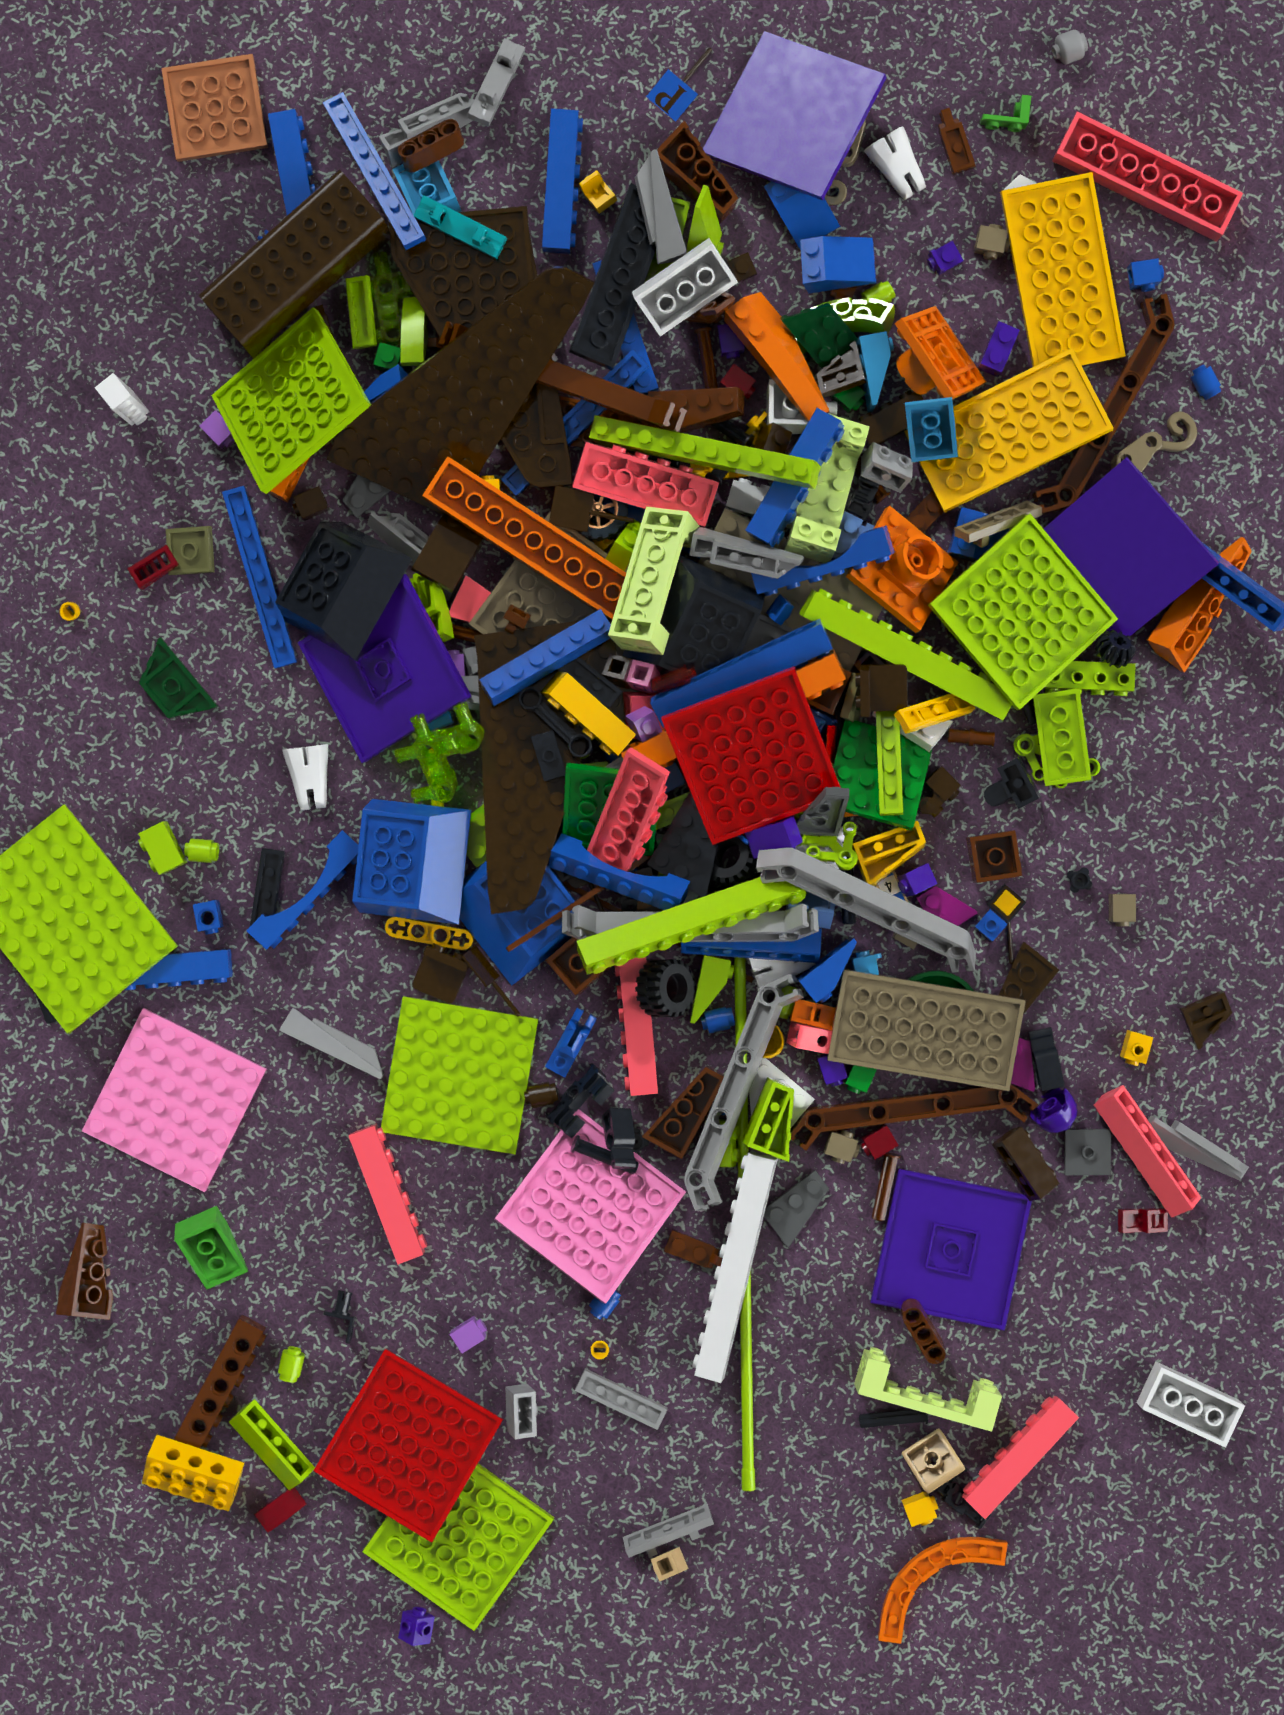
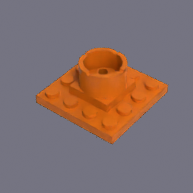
M936 306L903 317L895 323L899 336L906 340L910 346L907 351L896 359L897 369L901 377L905 378V383L917 394L924 395L937 386L936 389L941 398L952 397L953 400L986 383V380Z
M888 506L884 509L873 529L887 525L894 548V553L889 556L890 560L877 564L875 560L866 562L867 567L854 570L852 566L845 577L913 632L917 633L922 629L932 611L928 604L943 591L959 562L895 509Z

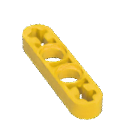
M391 917L385 923L386 933L394 938L431 945L435 943L457 950H466L473 943V935L466 929L400 917ZM397 920L399 926L405 927L406 922H409L408 936L403 935L405 930H397L396 933H393V929L389 928V924H393ZM414 925H421L424 928V935L417 938L412 934V927ZM437 929L446 931L447 938L445 941L439 942L435 939L434 933ZM450 930L455 931L453 936L460 937L462 933L466 934L469 943L467 942L464 946H461L460 941L452 940L453 945L448 944L451 938Z

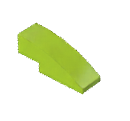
M404 297L401 366H420L425 362L429 334L427 328L428 316L416 297Z
M417 573L413 574L414 589L443 642L453 639L452 621L442 587Z

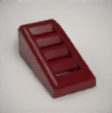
M165 545L127 569L137 586L143 590L177 567L179 563L168 545ZM164 553L170 562L168 565L165 564L161 557ZM156 559L159 561L160 565L162 566V568H161L160 570L157 568L156 564L154 563V560H156ZM149 564L155 572L152 575L146 567ZM141 569H143L147 578L143 579L139 572Z

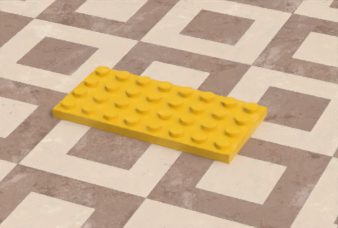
M1090 172L1001 191L1000 195L1032 367L1073 348L1081 366L1126 357L1093 173Z
M1073 348L954 406L958 457L919 461L944 513L1113 431V426ZM907 429V430H905L904 432H905V435H906V437H907V439H908V441H909L908 429Z

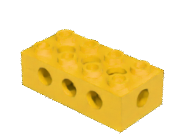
M156 1435L147 1455L142 1484L167 1491L172 1495L189 1498L197 1503L201 1502L213 1506L219 1510L230 1511L238 1491L244 1463Z

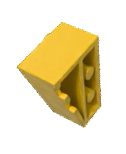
M915 821L912 830L898 827L853 843L852 850L857 853V864L864 882L875 886L923 849L926 841L919 822Z

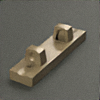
M1024 501L955 527V537L962 538L968 543L973 542V544L982 548L989 545V535L1008 528L1009 530L1012 529L1027 514L1030 513L1034 518L1042 516V507L1029 501Z

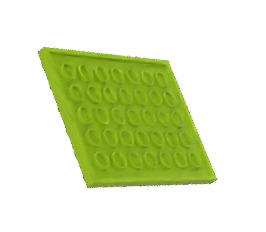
M65 804L0 855V949L66 1033L70 1034L178 947L161 923Z

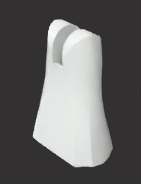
M903 126L889 133L886 138L883 137L872 143L864 150L866 155L904 200L913 196L911 187L906 181L907 179L910 180L917 192L926 188L923 175L916 162Z
M328 744L283 749L285 762L301 811L311 809L310 792H314L316 809L326 808Z
M746 958L748 964L750 963L752 967L750 971L756 979L755 985H757L758 991L762 986L788 974L796 976L816 965L815 963Z

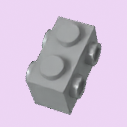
M873 442L861 456L860 476L899 493L912 480L913 462L906 455L899 454Z

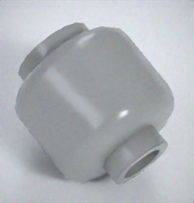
M1075 29L1057 35L1055 45L1052 46L1054 58L1059 59L1062 64H1070L1081 60L1088 50L1085 35Z

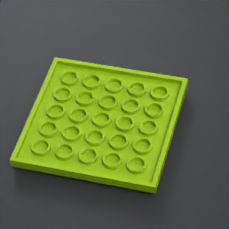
M314 307L211 395L260 491L265 494L270 492L371 406L322 316Z
M1030 513L928 604L930 609L1016 710H1020L1118 620L1116 615Z
M403 996L381 1123L383 1132L516 1155L525 1102L524 1092L527 1090L538 1019L525 1016L517 1017L513 1014Z
M478 1463L432 1543L387 1516L362 1552L475 1631L553 1522L554 1517Z

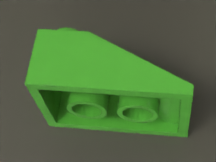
M217 1206L175 1224L174 1240L206 1290L248 1272L246 1263L229 1225Z

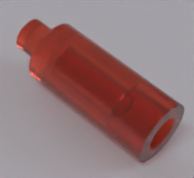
M682 667L654 677L650 682L651 688L655 694H660L690 683L691 678L696 676V671L694 668L687 669Z

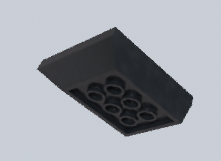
M320 521L275 603L287 623L358 661L359 653L410 563H413L414 559L343 522Z
M680 555L660 624L669 633L664 655L624 650L622 656L630 658L632 661L634 659L653 664L661 674L683 683L741 655L762 611L765 594H757L756 589Z

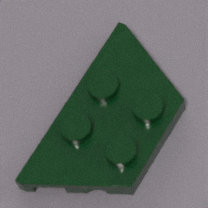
M829 303L818 305L814 309L801 310L798 314L780 317L785 326L822 369L830 365L837 355L841 357L850 349L849 345L858 340Z
M160 637L156 642L157 645L152 656H150L147 662V668L140 678L139 684L169 719L217 708L216 702L163 638Z

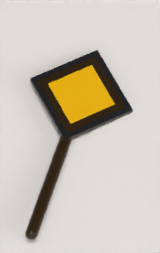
M1004 883L987 905L1007 923L1009 963L1013 964L1010 921L1026 904V901Z

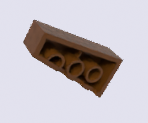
M684 120L657 149L664 175L695 203H697L703 185H707L719 224H721L735 209L738 197L723 175L715 168L714 162L710 156L706 155L701 147V143L690 132L689 126Z
M738 387L648 392L650 397L672 402L675 404V407L687 410L679 433L701 429L713 423H720L744 415V391Z
M706 1066L642 1137L683 1159L714 1103L724 1074L710 1066Z

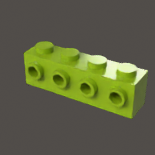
M1072 661L1043 689H1045V693L1059 691V689L1079 688L1080 694H1082V690L1091 691V695L1101 696L1105 695V691L1114 692L1113 696H1127L1128 692L1135 690L1136 664L1129 663L1126 667L1121 666L1118 669L1114 665L1109 667V664L1106 662Z
M255 1399L244 1406L229 1421L232 1427L288 1490L299 1485L315 1469L313 1464Z

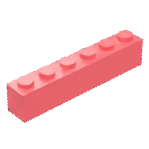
M646 957L628 960L624 965L615 966L616 977L620 976L621 985L617 986V998L622 999L623 1008H619V1021L624 1022L625 1031H621V1043L626 1045L627 1054H623V1066L628 1068L629 1077H625L626 1091L630 1090L631 1096L658 1094L652 1017L645 1013V1009H641L639 1006L640 1001H637L636 998L638 994L635 992V987H637L636 978L639 977L640 969L644 968L643 965L647 963Z
M1122 1085L1103 1094L1094 1104L1098 1114L1102 1116L1112 1134L1120 1142L1124 1151L1129 1155L1137 1170L1145 1178L1149 1187L1154 1191L1169 1215L1175 1217L1192 1210L1201 1199V1196L1125 1086Z
M374 1124L349 1135L350 1142L397 1265L424 1255V1248L427 1247V1243L423 1234L419 1235L416 1229L419 1226L418 1219L415 1213H410L408 1205L411 1204L410 1198L406 1191L402 1192L400 1187L403 1181L399 1171H394L392 1166L394 1157L390 1149L386 1150L383 1142L386 1140V1136L382 1127L378 1128L377 1124Z
M1057 1396L1053 1398L1048 1397L1042 1403V1409L1037 1414H1032L1026 1420V1426L1022 1431L1018 1430L1011 1436L1010 1444L1006 1448L1002 1447L994 1456L995 1460L990 1465L986 1464L979 1471L978 1474L980 1476L974 1482L970 1481L964 1487V1493L961 1496L984 1519L992 1513L1078 1420L1079 1417Z

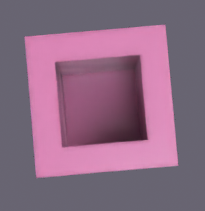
M633 659L626 682L634 690L654 694L660 672L653 664Z

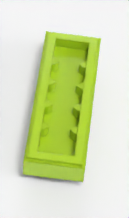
M370 276L346 278L352 346L354 349L377 346Z

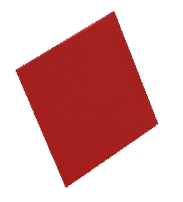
M827 725L826 750L831 763H833L837 726Z

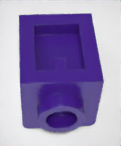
M953 241L936 250H931L928 254L929 259H927L930 269L933 272L937 271L938 275L964 261Z

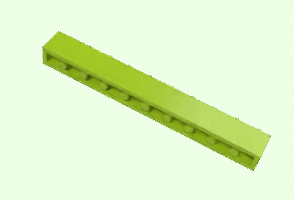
M596 415L594 416L589 436L591 440L599 445L613 447V444L627 448L626 450L638 451L652 456L810 489L816 488L821 468L815 460Z
M821 588L818 592L813 589L811 590L799 613L801 616L811 621L820 618L824 628L893 664L906 665L907 671L1001 720L1005 719L1012 704L996 685L991 683L990 678L986 674L980 672L977 676L971 672L973 668L960 661L959 665L951 662L953 657L940 651L939 655L931 651L933 647L923 641H920L919 645L912 642L913 636L903 631H900L899 634L891 631L892 625L880 620L879 624L872 621L873 615L863 610H860L859 613L851 610L852 604L842 599L839 602L832 600L833 594Z
M760 877L578 940L577 951L587 975L591 973L598 974L608 967L624 965L628 960L644 958L656 950H667L676 943H686L693 940L696 936L712 934L716 929L732 927L745 919H755L764 912H775L784 905L797 904L805 898L806 890L787 881L762 883Z

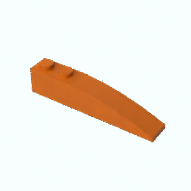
M761 292L743 297L725 311L724 321L807 422L811 419L816 408L829 413V408L794 335L781 321L780 314Z
M1240 537L1219 555L1242 571L1252 551L1246 539ZM1202 578L1187 589L1172 603L1157 627L1151 632L1147 641L1154 652L1179 671L1185 673L1210 636L1213 629L1208 626L1214 616L1219 618L1222 612L1219 606L1225 595Z

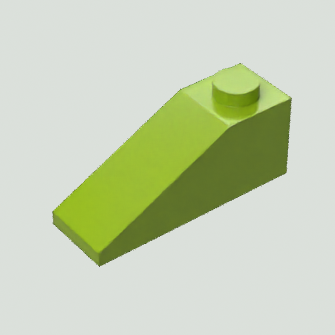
M703 955L690 1023H696L727 984V979H732L734 965H731L730 959Z

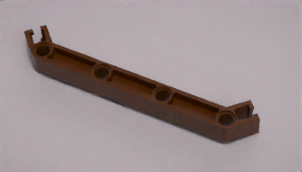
M1167 293L1160 295L1154 301L1153 298L1145 299L1140 304L1146 329L1102 404L1113 426V431L1100 436L1101 445H1095L1090 441L1078 447L1058 484L1035 491L1032 494L1034 502H1038L1041 496H1053L1055 505L1044 508L1043 504L1039 505L1042 507V515L1066 509L1078 499L1170 337L1175 323ZM1150 303L1160 304V315H1154ZM1156 322H1162L1166 330L1164 332L1159 331L1156 327ZM1125 378L1133 381V388H1127L1124 385ZM1060 491H1066L1069 494L1070 499L1068 502L1060 499Z
M446 321L439 344L446 346L468 328L458 323L453 324ZM549 360L536 383L652 426L675 432L680 431L687 412L684 408L675 407V404L672 402L655 399L553 360Z
M1012 1084L1010 1085L1012 1096L1009 1100H1002L1001 1093L1004 1090L973 1086L812 1107L801 1115L791 1128L790 1133L791 1140L794 1141L796 1133L803 1126L811 1130L805 1142L802 1141L799 1144L800 1147L807 1151L818 1135L825 1131L1006 1108L1021 1121L1025 1122L1028 1118L1025 1116L1026 1113L1022 1111L1020 1114L1013 1108L1018 1098L1027 1101L1030 1106L1029 1109L1032 1111L1038 1104ZM942 1097L947 1098V1106L943 1109L937 1108L938 1099ZM876 1106L884 1108V1113L880 1117H874L872 1114ZM817 1114L820 1116L819 1123L814 1126L808 1124L809 1116Z

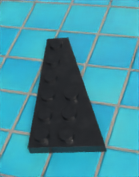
M691 791L647 865L665 876L670 873L689 880V890L704 897L709 893L708 889L713 875L719 843L712 845Z

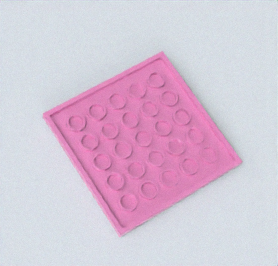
M143 1008L82 1132L206 1192L267 1069Z
M578 1109L573 1115H577L585 1121L583 1127L573 1138L565 1134L562 1129L559 1131L494 1220L594 1297L606 1304L686 1191L635 1152H633L634 1159L639 1165L634 1174L621 1169H613L609 1164L576 1151L571 1153V1146L577 1135L584 1141L607 1149L604 1128Z

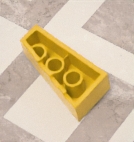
M558 671L541 690V694L548 699L547 701L554 708L563 711L566 714L565 717L574 725L577 723L582 727V732L591 740L595 738L600 743V749L608 755L612 753L619 756L636 735L566 672Z

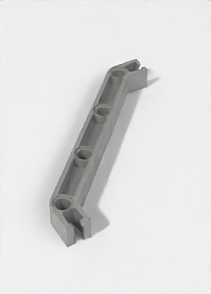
M797 849L759 850L756 869L758 872H762L760 874L762 883L787 881L946 956L952 973L959 972L960 959H966L968 965H965L966 971H975L976 951L967 930Z
M800 904L785 911H767L755 919H745L732 927L716 929L712 934L696 936L689 942L796 941L819 932L818 910L812 908L807 912V905ZM577 905L572 908L574 914L568 910L562 912V933L581 940L658 912H595Z
M792 974L762 986L756 995L684 1176V1183L695 1211L702 1212L709 1209L708 1205L722 1203L714 1178L782 1008L804 998L801 989H794L793 993L785 996L781 991L782 988L791 983H798L796 976ZM774 991L776 995L775 1000L769 1003L767 997L769 993ZM750 1052L751 1060L745 1064L743 1056ZM722 1113H725L727 1120L721 1125L719 1117ZM698 1174L702 1176V1183L699 1186L695 1184V1177ZM703 1190L707 1191L710 1198L707 1201V1205L703 1204L700 1194Z

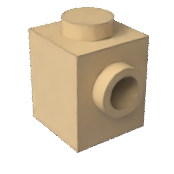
M680 1547L651 1559L659 1582L688 1569Z

